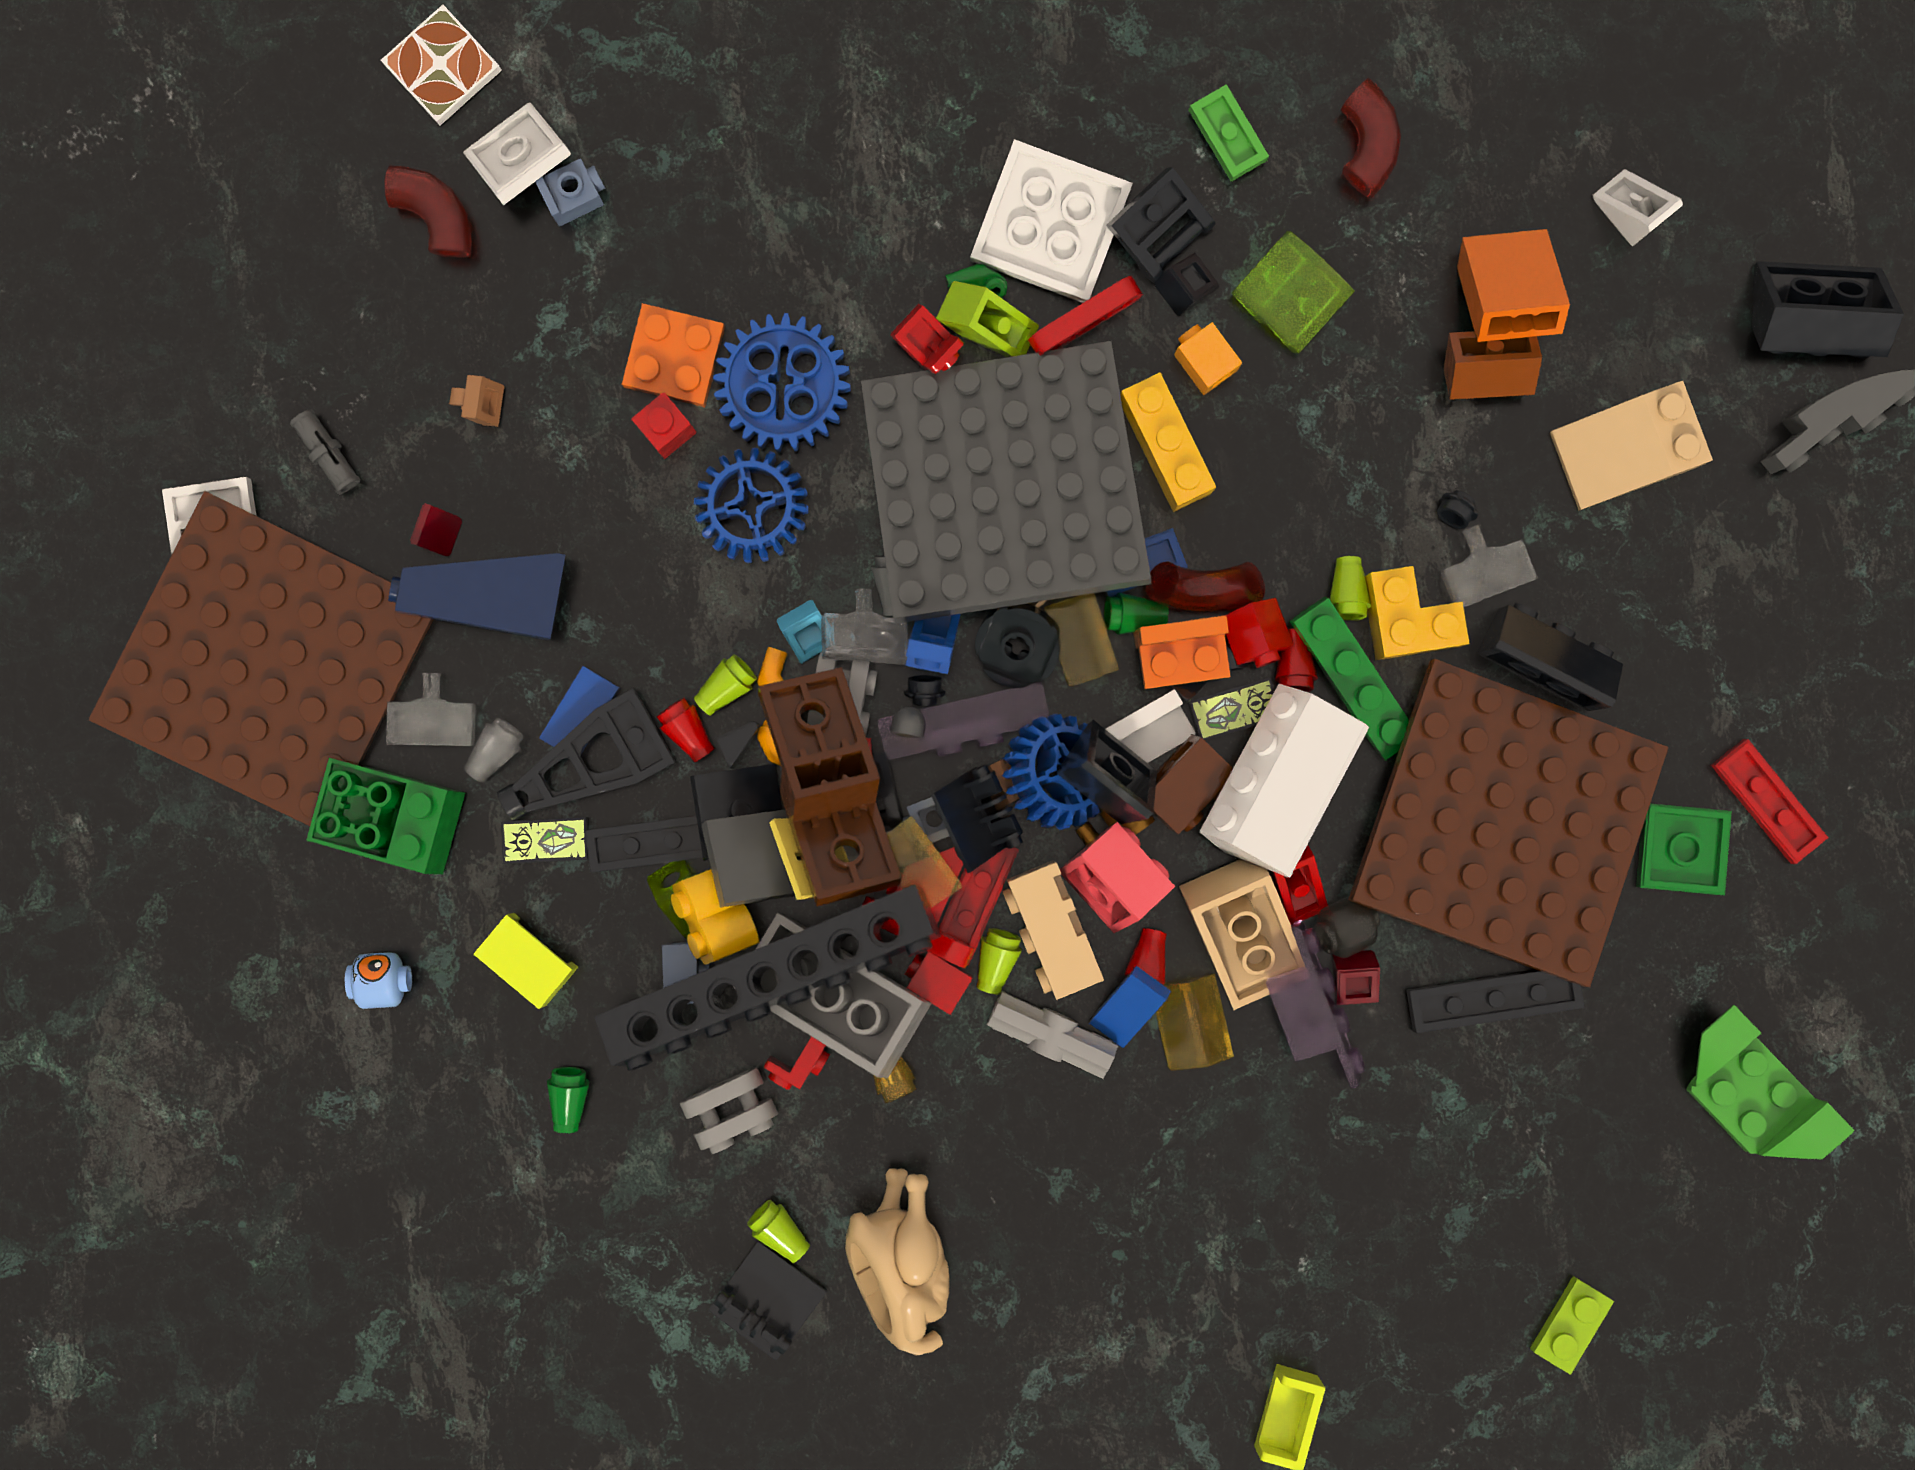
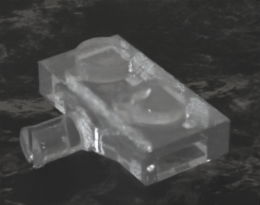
M1479 524L1463 530L1462 533H1464L1471 555L1461 563L1440 571L1452 603L1463 602V607L1538 579L1522 539L1503 547L1488 548Z
M859 588L855 590V612L849 614L825 613L821 619L822 659L858 660L904 665L907 661L906 653L908 647L907 622L895 624L893 618H886L874 613L873 591L869 588L866 591L865 588Z
M422 673L423 698L411 702H387L386 745L475 746L476 704L451 703L440 699V673Z

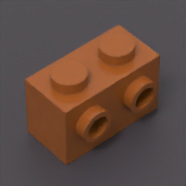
M1475 331L1449 333L1443 370L1450 400L1535 395L1542 362L1537 336L1477 342Z

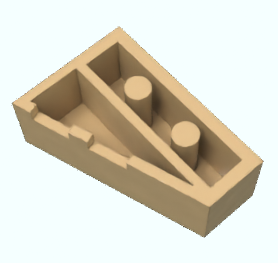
M1052 860L1006 879L1010 888L1002 892L1011 914L1020 912L1026 928L1019 930L1027 953L1037 952L1042 967L1036 969L1035 972L1044 994L1053 991L1056 1000L1104 981V978L1078 919L1072 899L1061 878L1058 864Z

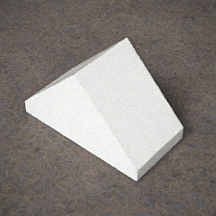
M1626 169L1593 194L1596 204L1632 247L1683 206L1682 200L1679 197Z

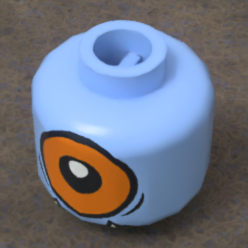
M393 952L360 954L354 960L353 965H348L346 968L345 990L347 997L354 999L357 1006L362 1009L396 1007L401 1003L404 992H410L412 988L410 966H403L399 955Z

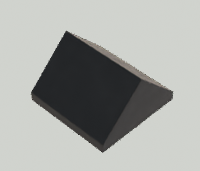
M1092 720L1086 726L1056 773L1118 823L1126 824L1148 819L1154 813L1157 770L1096 721Z

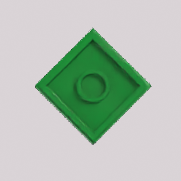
M1650 803L1640 833L1636 887L1725 895L1732 811Z

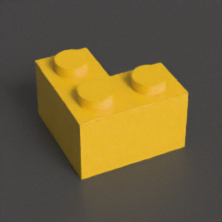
M1413 566L1372 572L1365 576L1371 607L1367 609L1375 661L1458 648L1469 644L1463 602L1420 608Z

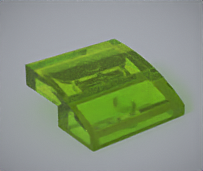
M1287 231L1235 288L1232 294L1259 323H1265L1291 352L1300 353L1355 291L1311 247L1294 233Z

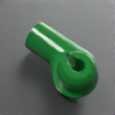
M975 264L945 275L949 289L952 282L957 281L987 287L1002 299L1007 293L1005 278L984 264Z

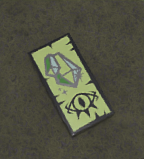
M1271 677L1191 700L1188 704L1198 736L1204 740H1209L1256 726L1275 691Z
M588 817L501 822L503 864L589 860L585 830H589Z

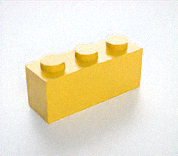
M1157 373L1122 390L1120 396L1123 411L1172 511L1175 512L1210 495L1215 490L1216 485L1161 373Z

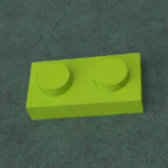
M1573 1276L1530 1349L1571 1375L1614 1301Z

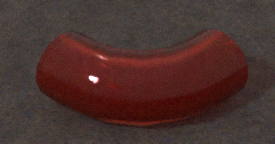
M1368 78L1350 95L1340 111L1351 120L1359 136L1357 151L1352 159L1342 168L1343 174L1355 189L1363 195L1372 198L1383 187L1397 165L1401 132L1394 106L1380 87Z
M390 165L385 177L387 204L390 208H403L414 211L423 218L428 227V251L432 254L447 257L471 256L472 241L468 214L455 191L432 173L406 166Z
M1169 561L1161 562L1151 570V584L1146 585L1147 595L1151 600L1164 606L1191 612L1206 613L1234 610L1252 602L1262 601L1265 596V584L1261 572L1250 562L1216 570L1187 569Z

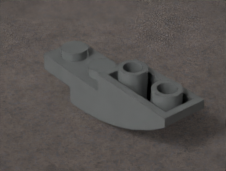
M1915 370L1895 371L1862 379L1829 393L1803 407L1782 422L1792 436L1760 462L1770 474L1785 468L1790 473L1811 458L1807 451L1818 442L1823 447L1842 432L1846 435L1860 429L1865 434L1870 432L1887 419L1883 412L1895 403L1897 407H1900L1915 397Z

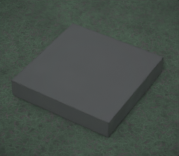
M786 810L706 820L701 825L720 908L795 896L769 824L773 819L788 818Z

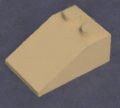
M1683 380L1550 432L1578 510L1588 508L1713 461Z
M1239 859L1179 886L1234 1010L1311 977L1307 963L1267 869Z

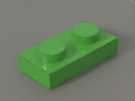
M1227 84L1190 105V114L1231 182L1268 160L1269 155Z

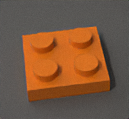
M642 303L622 386L656 396L665 392L670 399L705 407L725 331L724 323Z

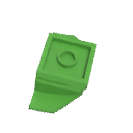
M1732 1005L1702 1032L1696 1076L1691 1080L1686 1090L1744 1151L1761 1156L1823 1159L1855 1130L1828 1102L1813 1097L1757 1038L1761 1032L1735 1005Z

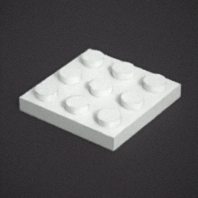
M1014 139L971 253L970 261L984 264L993 270L1084 303L1091 298L1114 236L1106 225L1124 209L1133 183Z

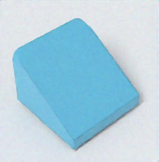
M813 600L805 602L779 617L776 621L801 664L837 644L836 639Z

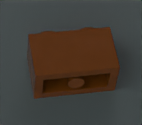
M1192 734L1157 770L1153 814L1178 835L1183 830L1186 832L1190 831L1203 818L1204 813L1202 810L1212 799L1217 800L1233 768L1202 737Z

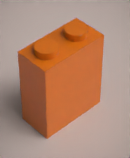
M1547 229L1462 238L1457 270L1477 342L1563 334L1570 302Z

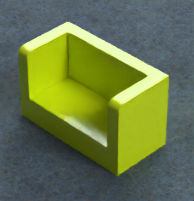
M515 913L506 914L475 951L474 955L535 1007L541 1009L547 1006L578 969V966L573 962L566 963L520 925L518 923L520 917Z
M1276 1364L1254 1444L1260 1460L1292 1470L1304 1469L1325 1392V1386L1318 1375Z

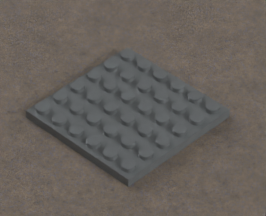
M1111 341L1050 350L1041 356L1038 353L956 365L951 366L946 371L940 370L936 374L925 370L861 381L891 607L895 624L1151 584V574Z

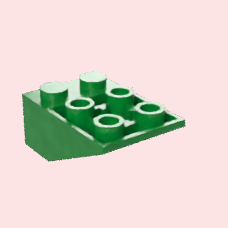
M329 758L306 840L423 874H443L465 792Z

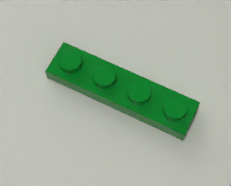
M1323 597L1290 620V623L1351 715L1369 727L1365 736L1379 757L1387 760L1399 751L1409 719L1330 599Z

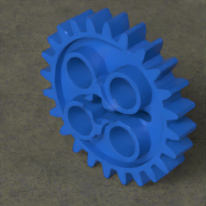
M784 313L781 324L775 325L772 316L768 314L766 316V327L760 328L754 320H751L750 327L752 333L747 335L737 329L735 332L740 343L737 346L728 342L724 344L726 350L731 355L730 358H717L716 360L718 365L725 369V373L715 374L713 379L716 383L724 385L725 388L716 391L714 396L717 400L728 401V403L722 406L720 412L722 416L735 414L729 424L730 428L734 431L745 426L742 435L743 440L748 442L755 434L758 435V447L762 450L769 440H773L775 450L778 453L781 452L784 441H789L795 452L798 451L799 439L805 438L808 444L814 446L812 433L818 431L827 437L829 433L825 425L826 421L840 423V418L834 409L848 407L847 401L840 397L839 393L851 391L849 383L840 381V378L850 374L849 366L836 365L845 357L843 350L830 352V349L835 344L834 336L831 335L821 340L822 326L817 324L808 331L806 317L802 316L796 326L791 325L788 313ZM786 346L789 348L786 374L789 382L793 384L785 386L784 418L778 420L776 419L779 392L776 385L772 382L780 380L781 348ZM760 352H769L774 356L773 364L766 370H758L752 366L754 356ZM805 354L812 355L816 359V365L811 371L801 373L794 369V362L799 356ZM764 393L771 397V403L767 410L754 412L749 409L750 399L754 395ZM799 396H807L814 402L811 411L805 415H798L791 411L792 402Z

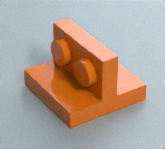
M1227 616L1140 627L1133 632L1135 649H1139L1144 689L1229 678L1230 669L1225 634L1229 633Z

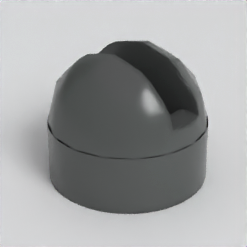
M905 707L894 715L890 733L908 738L923 739L926 727L925 718L920 710L914 707Z

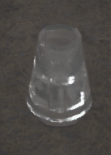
M495 718L492 724L487 723L468 762L464 766V770L475 780L485 782L488 777L521 749L519 744L523 740L522 734L505 720Z

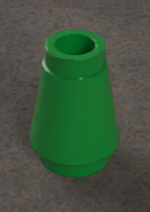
M1120 592L1116 596H1108L1106 598L1104 625L1106 630H1115L1117 635L1135 632L1140 627L1168 623V605L1166 602H1158Z
M559 1067L551 1071V1078L547 1080L553 1130L555 1132L574 1133L579 1131V1123L590 1081L586 1079V1071L584 1069Z

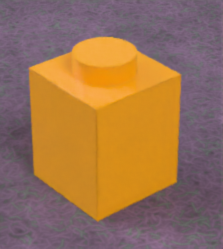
M1213 322L1203 329L1197 324L1178 338L1181 345L1178 346L1174 356L1203 395L1237 372L1242 365L1239 357Z

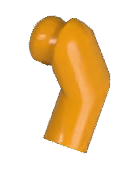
M772 647L767 648L758 675V686L783 681L781 672L788 654L787 652Z

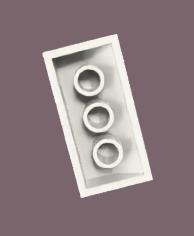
M1278 684L1199 832L1224 853L1290 878L1369 727L1311 693Z

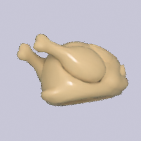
M891 1168L885 1174L887 1186L883 1201L878 1210L867 1216L857 1212L850 1217L846 1233L845 1251L854 1279L878 1329L898 1349L917 1356L933 1352L943 1345L940 1335L935 1330L926 1335L925 1331L928 1323L939 1320L946 1312L949 1295V1270L941 1238L934 1225L929 1223L926 1215L925 1191L929 1183L928 1178L923 1174L908 1175V1172L902 1168ZM904 1185L908 1191V1211L900 1208V1198Z

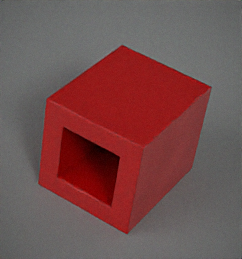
M665 392L631 418L664 459L697 433Z
M1276 598L1252 602L1224 615L1227 616L1229 631L1226 636L1237 665L1255 662L1256 668L1266 666L1281 659L1278 652L1294 645Z
M927 952L925 957L917 954L904 974L910 978L907 989L950 1015L973 979V975L930 952Z

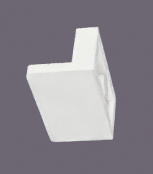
M1175 689L1106 728L1109 733L1147 763L1182 744L1192 734L1195 735L1192 725L1181 708L1183 702Z

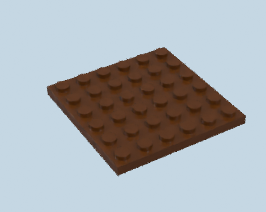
M204 491L88 720L310 826L329 758L361 765L433 619L397 613L395 611L396 603L388 601L390 581Z
M1432 659L1429 661L1348 900L1568 982L1590 988L1669 747L1443 661Z

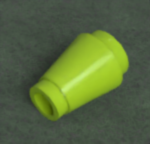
M1343 556L1336 559L1330 601L1344 621L1366 618L1367 609L1371 607L1362 560L1357 556Z
M734 654L728 660L723 658L699 690V693L694 696V700L706 714L711 716L714 712L752 690L751 684L757 680V677L739 656Z
M990 928L988 929L987 936L981 938L978 982L976 985L979 990L995 995L1001 994L1002 987L1005 985L1022 952V948L1019 947L1021 938L1018 935L1005 930Z
M772 1200L762 1204L747 1223V1226L752 1230L751 1235L783 1257L788 1258L792 1263L802 1258L810 1247V1244L805 1240V1237L783 1205H776Z

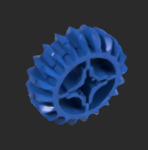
M752 448L750 460L745 461L741 449H737L734 451L737 463L730 465L728 459L723 455L719 457V462L724 468L723 471L718 473L711 466L706 469L707 474L714 481L712 484L699 481L698 488L708 493V497L694 498V504L701 508H707V511L698 513L695 518L698 523L711 522L701 533L705 539L712 538L717 534L719 535L712 545L716 551L722 550L729 543L730 545L727 550V557L734 560L739 550L744 549L743 559L746 563H751L753 560V550H758L761 560L766 562L769 560L766 548L773 546L775 552L781 556L785 553L784 548L779 543L783 537L792 545L797 542V538L789 532L790 528L805 529L806 524L802 520L795 518V515L808 514L809 507L805 504L796 503V500L804 499L808 496L806 488L792 489L802 478L798 472L785 477L791 466L789 461L784 460L775 468L776 454L769 451L764 462H760L759 449ZM750 473H760L773 478L782 486L784 491L773 493V491H758L754 486ZM738 477L739 491L737 496L733 500L725 502L724 506L718 507L722 491L729 482ZM747 487L757 502L760 499L764 501L756 507L757 513L755 517L757 525H755L754 519L747 510L740 511L741 507L747 505ZM786 504L781 522L772 532L766 535L764 526L766 515L770 511L779 509L780 505ZM730 518L731 520L742 519L747 521L753 539H744L732 535L724 529L720 520Z
M1052 714L1047 718L1041 716L1032 720L1031 725L1027 724L1019 729V736L1011 739L1008 745L1013 751L1005 754L1003 758L1005 762L1011 765V769L1004 771L1002 777L1012 779L1013 786H1010L1006 793L1010 795L1017 793L1019 797L1014 808L1021 810L1027 807L1026 820L1035 821L1040 818L1041 827L1049 828L1055 825L1056 829L1059 830L1070 828V826L1077 827L1085 824L1087 819L1096 817L1100 813L1096 804L1059 775L1049 777V773L1057 771V767L1058 769L1069 754L1067 748L1070 750L1073 748L1088 725L1087 723L1078 725L1076 716L1062 718L1061 714ZM1037 758L1038 766L1035 771V760ZM1042 788L1048 790L1052 798Z

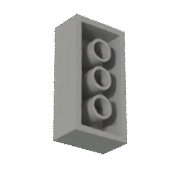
M777 913L756 949L805 930L807 927L789 916ZM840 948L841 955L845 960L854 957ZM813 952L806 954L801 960L800 967L805 976L812 975L818 967V959ZM864 968L851 973L852 981L845 985L828 990L825 984L810 990L812 997L801 1003L787 1006L786 1001L770 1007L773 1013L878 1078H888L932 1003L881 972L868 973L867 969ZM773 969L767 970L761 977L763 990L766 993L771 992L778 983L777 973Z

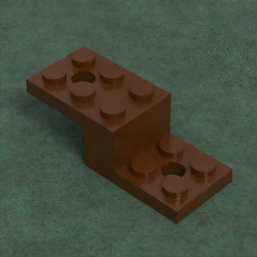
M842 667L759 686L758 696L782 767L781 798L816 907L899 886L902 877L876 804L880 777ZM814 710L821 713L824 720L817 725H810L805 723L800 716L805 711ZM841 846H850L857 851L859 856L854 861L844 862L836 857L834 851Z

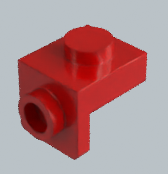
M920 304L890 334L923 370H928L934 374L940 370L946 371L959 357L957 351L964 345V342L959 337L951 335Z
M811 1036L793 1068L770 1056L764 1065V1068L770 1071L768 1078L787 1090H790L792 1085L800 1089L809 1073L811 1072L818 1076L828 1060L830 1054L824 1051L826 1045Z

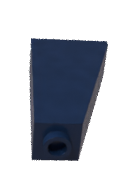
M553 553L402 568L401 577H392L388 601L396 603L395 611L397 613L550 640L566 555Z

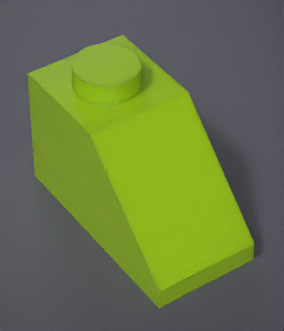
M957 281L952 282L936 317V320L961 337L1005 357L1027 354L1030 347L1028 339L1039 328L1036 322L987 287Z

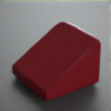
M425 503L422 505L411 536V544L449 557L458 536L462 519Z
M1365 950L1334 953L1332 963L1336 1004L1349 1005L1379 1002L1380 966L1375 952Z

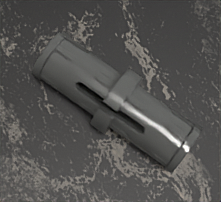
M313 409L306 410L290 421V425L295 429L310 451L308 457L313 465L318 464L335 488L336 493L343 494L355 487L361 479L355 474L340 452L342 446L339 441L330 437Z

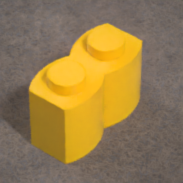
M711 869L672 885L674 894L671 895V903L679 918H684L690 931V934L687 936L689 948L694 957L700 958L704 965L760 943L756 927L745 904L720 908Z

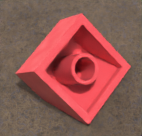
M1118 822L1104 830L1060 868L1061 875L1113 933L1141 920L1175 887L1168 879L1169 873L1159 861L1150 859L1139 847L1141 843L1135 833L1127 827H1122Z

